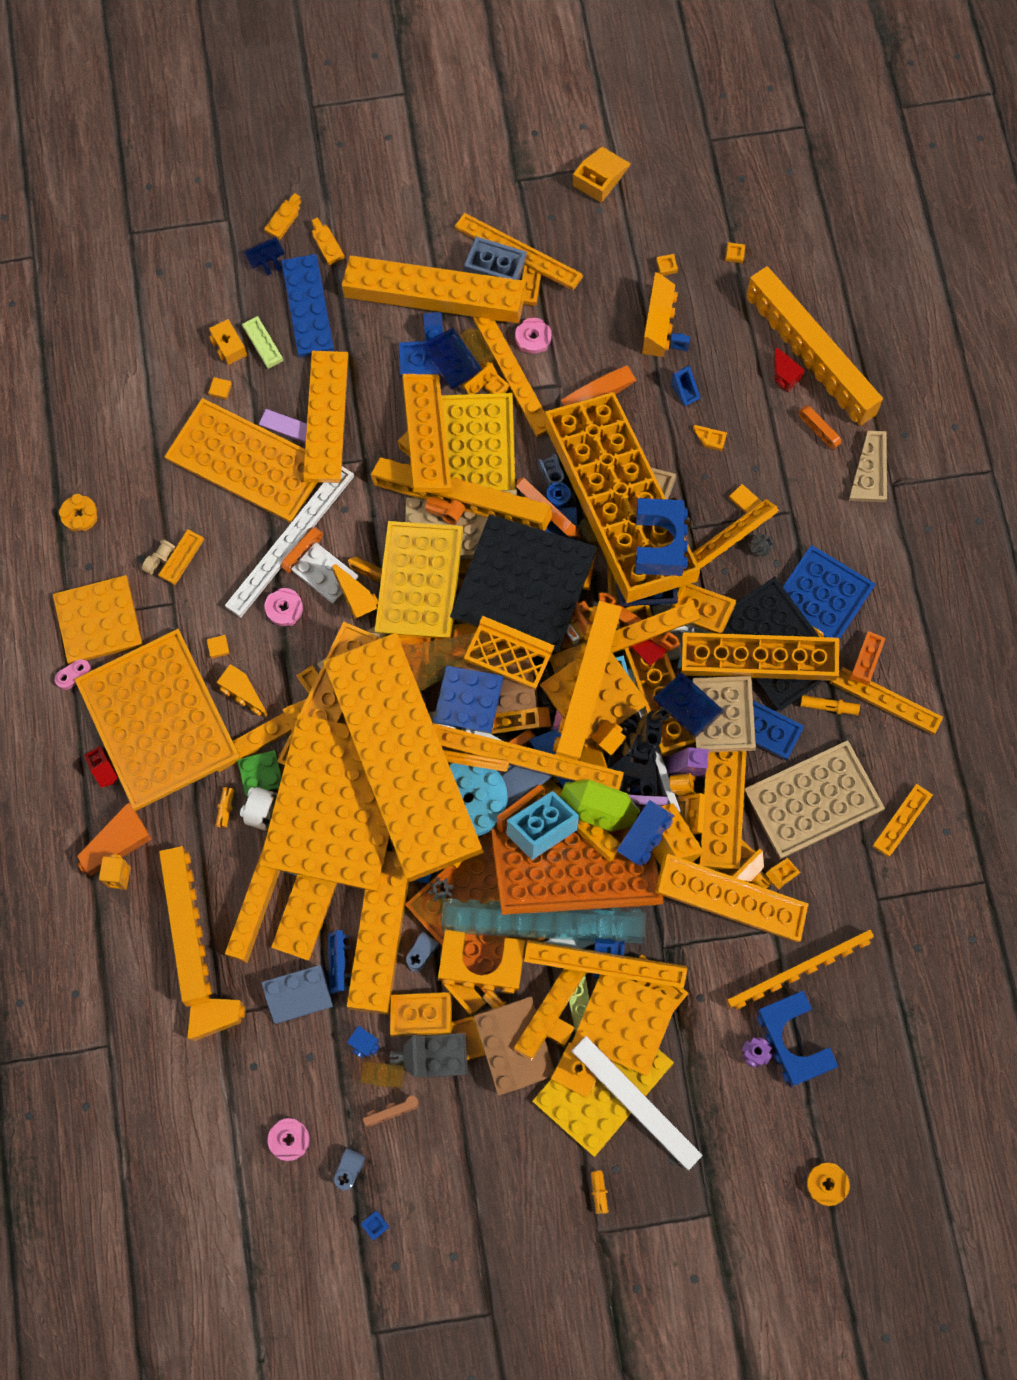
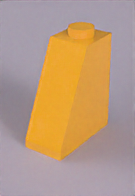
M210 999V1002L191 1006L187 1039L196 1041L240 1024L241 1018L245 1017V1006H243L240 1000Z

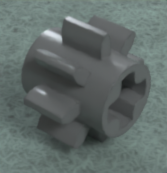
M759 533L754 535L753 540L750 542V549L757 556L765 557L770 554L769 551L773 548L772 539L765 534Z
M437 877L435 884L430 883L433 890L429 891V895H435V902L438 899H442L445 903L447 896L452 897L449 890L453 888V885H447V878L444 881H440ZM444 886L445 892L441 891L439 894L437 888Z

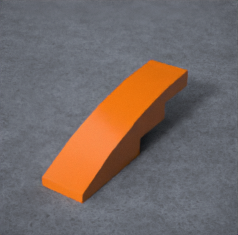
M626 365L590 382L561 401L564 406L612 392L616 395L637 380L629 366Z

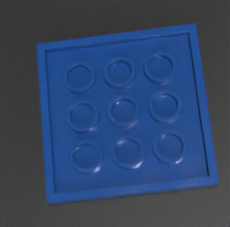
M811 545L783 588L811 626L819 629L824 634V637L839 638L840 640L876 584Z

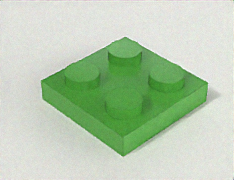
M275 750L238 760L246 797L251 787H259L268 791L279 790L282 775Z

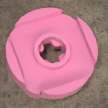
M528 318L520 326L518 325L515 339L519 349L522 352L531 354L546 351L551 342V329L548 324L546 325L539 318ZM531 333H535L538 337L531 339L529 336H531Z
M281 588L269 594L265 601V611L272 623L279 626H292L301 617L303 604L301 598L294 590ZM284 603H287L288 609L285 611H281V608H279V606H283Z
M290 1118L277 1122L268 1134L269 1149L274 1156L283 1161H293L303 1156L310 1142L309 1132L306 1127L299 1121ZM287 1134H291V1137L294 1138V1142H291L290 1146L283 1142V1138H287Z

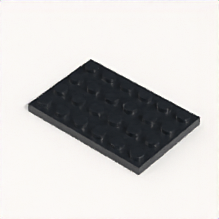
M775 576L736 603L722 633L820 637ZM839 663V671H840V670H842L843 667H842V666L840 665V663ZM754 678L778 712H781L803 695L826 681Z

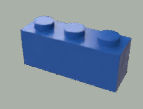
M649 800L617 851L638 865L642 866L643 863H647L651 857L652 849L661 842V835L665 829L667 830L672 825L674 815Z

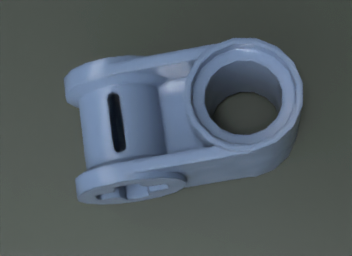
M556 454L544 460L538 459L540 471L548 487L556 483L552 481L555 478L559 479L557 482L564 483V474Z
M422 932L406 957L408 968L412 972L422 971L430 958L436 953L440 943ZM417 958H419L420 963H415L413 965L412 959L417 960Z
M346 1148L334 1177L335 1185L340 1190L346 1191L352 1188L364 1164L365 1155ZM345 1175H347L349 1183H344L343 1186H341L339 1178H344Z

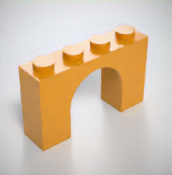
M445 930L438 979L442 981V984L454 986V983H460L465 988H474V985L482 986V989L486 991H494V988L502 989L503 993L514 994V991H519L525 940L505 938L500 966L490 974L477 975L469 971L463 962L465 932Z

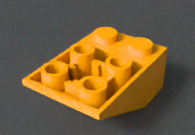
M601 147L586 158L573 173V186L602 203L630 167L631 163Z

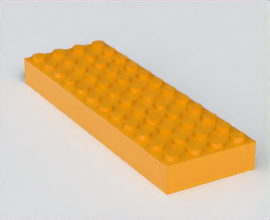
M608 393L546 411L545 428L626 603L697 582L700 568L689 545L687 552H684V557L688 558L687 569H683L682 576L635 574L637 547L662 548L671 544L674 538L663 527L636 525L638 498H666L615 393Z
M397 633L323 661L408 882L484 853Z

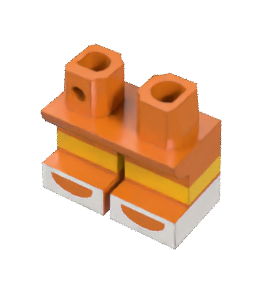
M585 601L577 603L565 636L572 647L584 641L588 624L592 625V622L589 621L590 617L585 619L583 614L589 611Z

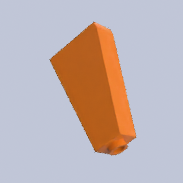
M130 803L126 804L77 856L80 861L77 864L83 873L86 872L93 876L101 870L103 856L109 857L110 854L124 857L152 840Z

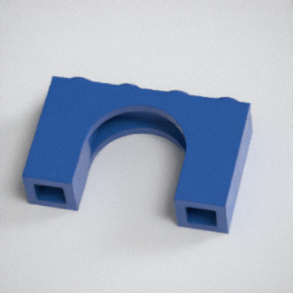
M638 498L636 525L663 527L672 534L674 541L662 548L637 547L635 574L682 576L683 569H687L688 558L684 557V552H687L688 541L684 540V536H687L688 525L684 524V520H687L688 508H684V500Z
M804 991L759 1009L756 1016L759 1026L764 1027L767 1033L765 1039L769 1043L768 1045L773 1046L775 1051L773 1056L777 1065L781 1064L783 1068V1079L786 1084H790L791 1088L839 1067L830 1047L811 1056L800 1057L789 1052L783 1043L782 1031L785 1024L812 1010Z

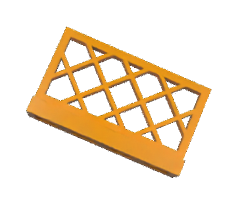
M482 616L478 629L464 656V661L536 690L547 663L553 654L554 645ZM483 632L489 635L491 641L481 644L478 637ZM504 641L509 648L499 651L496 643ZM493 644L496 653L486 656L483 647ZM519 648L525 650L526 656L517 659L513 650ZM480 649L483 655L479 659L470 657L471 652ZM511 652L514 660L504 663L501 655ZM498 656L501 665L491 666L488 659ZM540 656L545 658L543 664L535 666L532 657ZM528 659L532 668L522 671L519 662ZM516 664L519 672L515 674L508 673L506 667ZM534 671L536 676L535 682L527 681L524 674Z

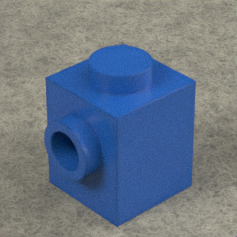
M441 312L424 313L425 340H444Z
M360 1026L356 1028L347 1041L348 1045L354 1048L352 1052L360 1058H363V1056L367 1058L370 1055L374 1056L380 1048L378 1045L379 1039Z

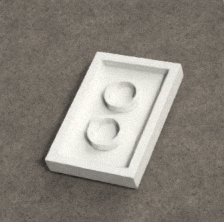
M315 543L291 569L295 575L333 605L338 602L343 593L331 569L332 565L337 564L355 580L359 578L356 573L318 543Z

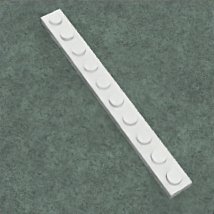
M342 466L341 483L324 482L225 604L228 610L240 618L245 614L281 569L280 565L284 558L314 528L354 478L352 472Z

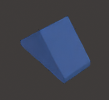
M689 365L672 373L671 386L684 406L701 398Z

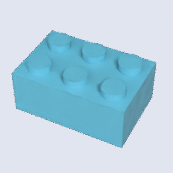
M551 791L508 819L506 835L533 860L577 831L579 815L554 791Z

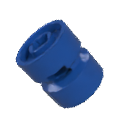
M561 482L551 484L547 489L546 499L556 508L570 507L571 491L569 487Z

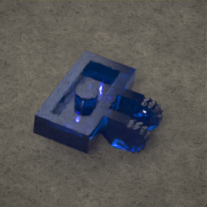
M277 237L244 251L252 269L262 265L268 276L271 274V270L267 262L272 260L277 271L281 270L277 258L284 255V250Z

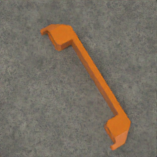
M524 477L517 480L515 486L526 497L551 505V521L567 536L580 539L579 529Z
M599 593V601L620 606L617 603V599L609 593ZM622 607L619 616L621 622L629 626L643 620ZM670 632L650 639L668 651L679 648L680 645L678 637Z

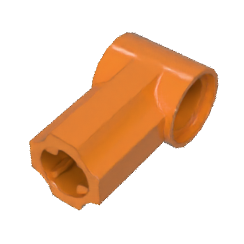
M431 496L426 501L425 511L442 517L445 522L451 525H456L465 511V506L457 500L449 502Z

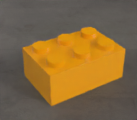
M674 803L661 806L672 813L674 817L672 818V825L667 830L665 829L661 835V842L656 847L654 846L652 853L660 866H662L665 854L694 862L704 853L699 842L695 839Z

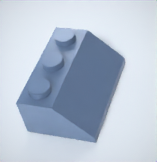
M476 236L465 262L464 272L520 280L527 252Z
M510 764L508 771H498L507 787V808L553 776Z
M321 965L262 982L274 1024L333 1007Z

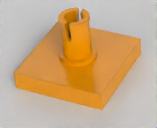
M569 1042L551 1080L588 1099L597 1078L571 1052L576 1045Z

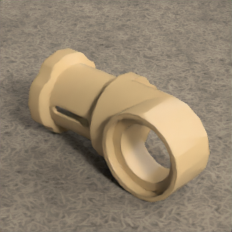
M161 539V545L156 553L145 559L142 570L152 575L160 562L163 564L167 562L169 555L176 548L173 544Z

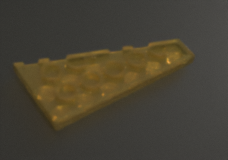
M483 632L480 633L478 638L481 644L491 641L489 635ZM475 633L402 647L419 690H423L442 680L446 666L464 668V666L470 664L464 661V656ZM493 644L483 647L486 656L495 651ZM480 649L471 652L470 657L479 659L483 655Z

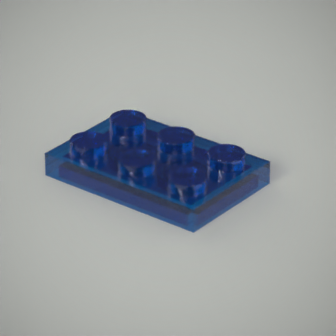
M453 327L422 345L423 350L451 390L473 378L482 370Z
M682 672L654 696V701L662 708H667L670 712L669 715L694 738L723 714V709Z

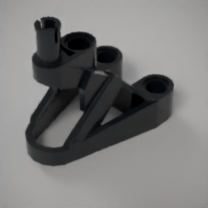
M663 707L658 711L648 712L641 717L639 724L631 719H627L619 724V726H628L632 733L627 735V738L618 747L624 757L612 767L614 753L610 755L607 751H604L607 768L624 772L620 790L623 787V782L630 783V795L656 796L657 794L656 749L661 743L662 722L670 718V712L667 708ZM631 757L639 759V764L630 762Z

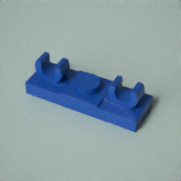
M335 930L328 933L329 993H339L350 989V985L344 983L345 979L351 978L350 974L344 975L346 966L344 950L350 949L351 946H346L343 943V940L349 939L350 935H343V930Z

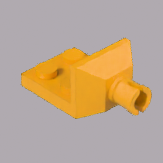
M741 840L740 869L738 871L716 869L718 872L766 889L772 884L769 878L762 872L764 868L763 851L759 849L755 852L743 840Z

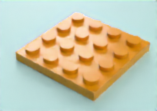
M127 575L53 594L67 663L69 665L77 660L87 661L143 646Z
M611 651L609 652L584 748L595 742L591 736L605 720L611 724L616 722L619 725L649 704ZM577 658L540 684V687L562 718H566L567 715L563 714L567 699L571 700L572 696L568 695L572 680L576 681L577 677H574L577 662L582 661L581 658Z
M600 974L572 1044L577 1045L586 1036L610 1061L647 1077L678 1000L630 979Z

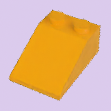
M337 564L332 565L331 569L354 619L376 610V605L379 603L375 594H371L368 589Z

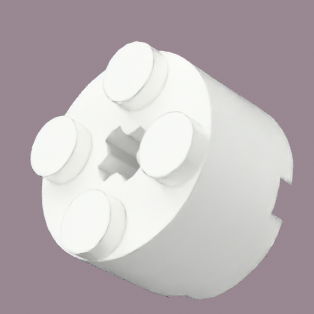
M251 787L248 792L246 805H243L240 811V816L243 817L244 823L268 832L278 793L259 787Z

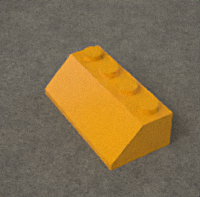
M656 272L642 354L664 357V352L669 350L670 340H667V334L671 335L673 324H669L670 318L674 319L675 308H672V304L676 303L678 292H674V283Z

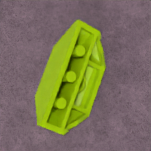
M590 779L572 783L565 782L559 796L579 815V820L611 832L632 827L640 811L627 793Z

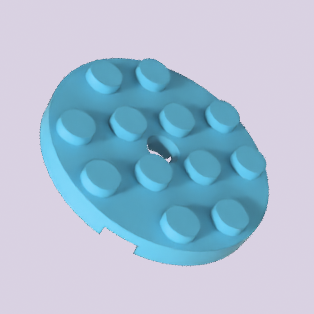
M455 763L450 764V769L462 799L466 794H473L474 796L472 802H464L476 834L481 836L491 831L497 825V816L505 811L508 805L507 787L502 776L497 770Z

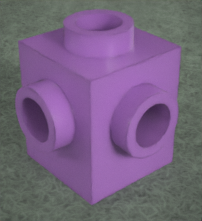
M753 1037L751 1041L746 1040L741 1049L744 1052L741 1058L745 1060L747 1065L753 1068H760L763 1064H768L772 1056L769 1053L771 1047L768 1046L769 1043L763 1038L758 1037L756 1039ZM754 1049L761 1050V1055H756Z

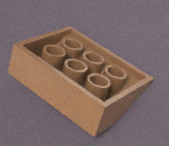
M525 651L516 652L515 655L518 659L526 656ZM511 653L501 655L504 663L514 660ZM498 656L488 659L491 666L501 665ZM528 659L519 662L522 671L532 668ZM464 660L455 661V667L495 674ZM516 664L506 667L510 674L519 672ZM534 671L524 674L527 681L535 682ZM504 677L496 714L539 707L537 688L534 690Z
M532 996L473 1014L498 1096L552 1077L555 1072L545 1041L532 1061L514 1051L515 1045L536 1014Z

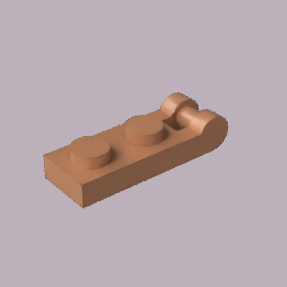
M409 1096L406 1102L399 1105L397 1102L385 1106L386 1110L378 1112V1109L366 1113L367 1117L363 1118L364 1124L368 1128L415 1110L419 1106V1101L415 1096Z

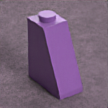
M687 748L666 757L665 767L668 776L691 773L692 776L696 777V780H704L708 766L709 749Z

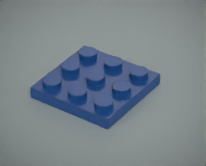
M446 666L433 722L435 724L491 734L504 677Z

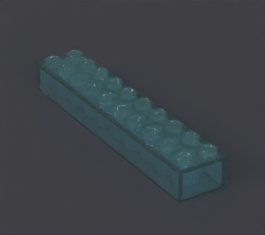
M448 899V902H443L441 926L443 933H445V930H452L472 935L595 941L596 938L612 939L617 942L625 940V943L643 944L645 939L646 913H641L642 910L630 909L629 912H622L620 908H609V911L585 909L501 915L500 902L497 901L480 904L478 900H468V903H460L458 899Z

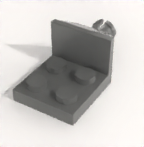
M466 1033L432 1036L412 1035L404 1045V1050H392L390 1052V1057H399V1059L390 1060L391 1066L404 1065V1068L413 1077L430 1078L468 1075Z

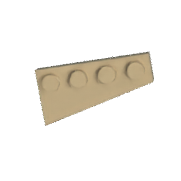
M886 431L867 432L849 501H887Z

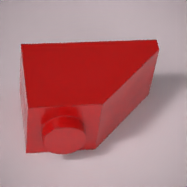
M778 347L775 349L773 356L774 381L780 389L789 392L803 378L805 370Z
M101 745L84 755L91 773L101 788L110 786L115 780L119 779Z

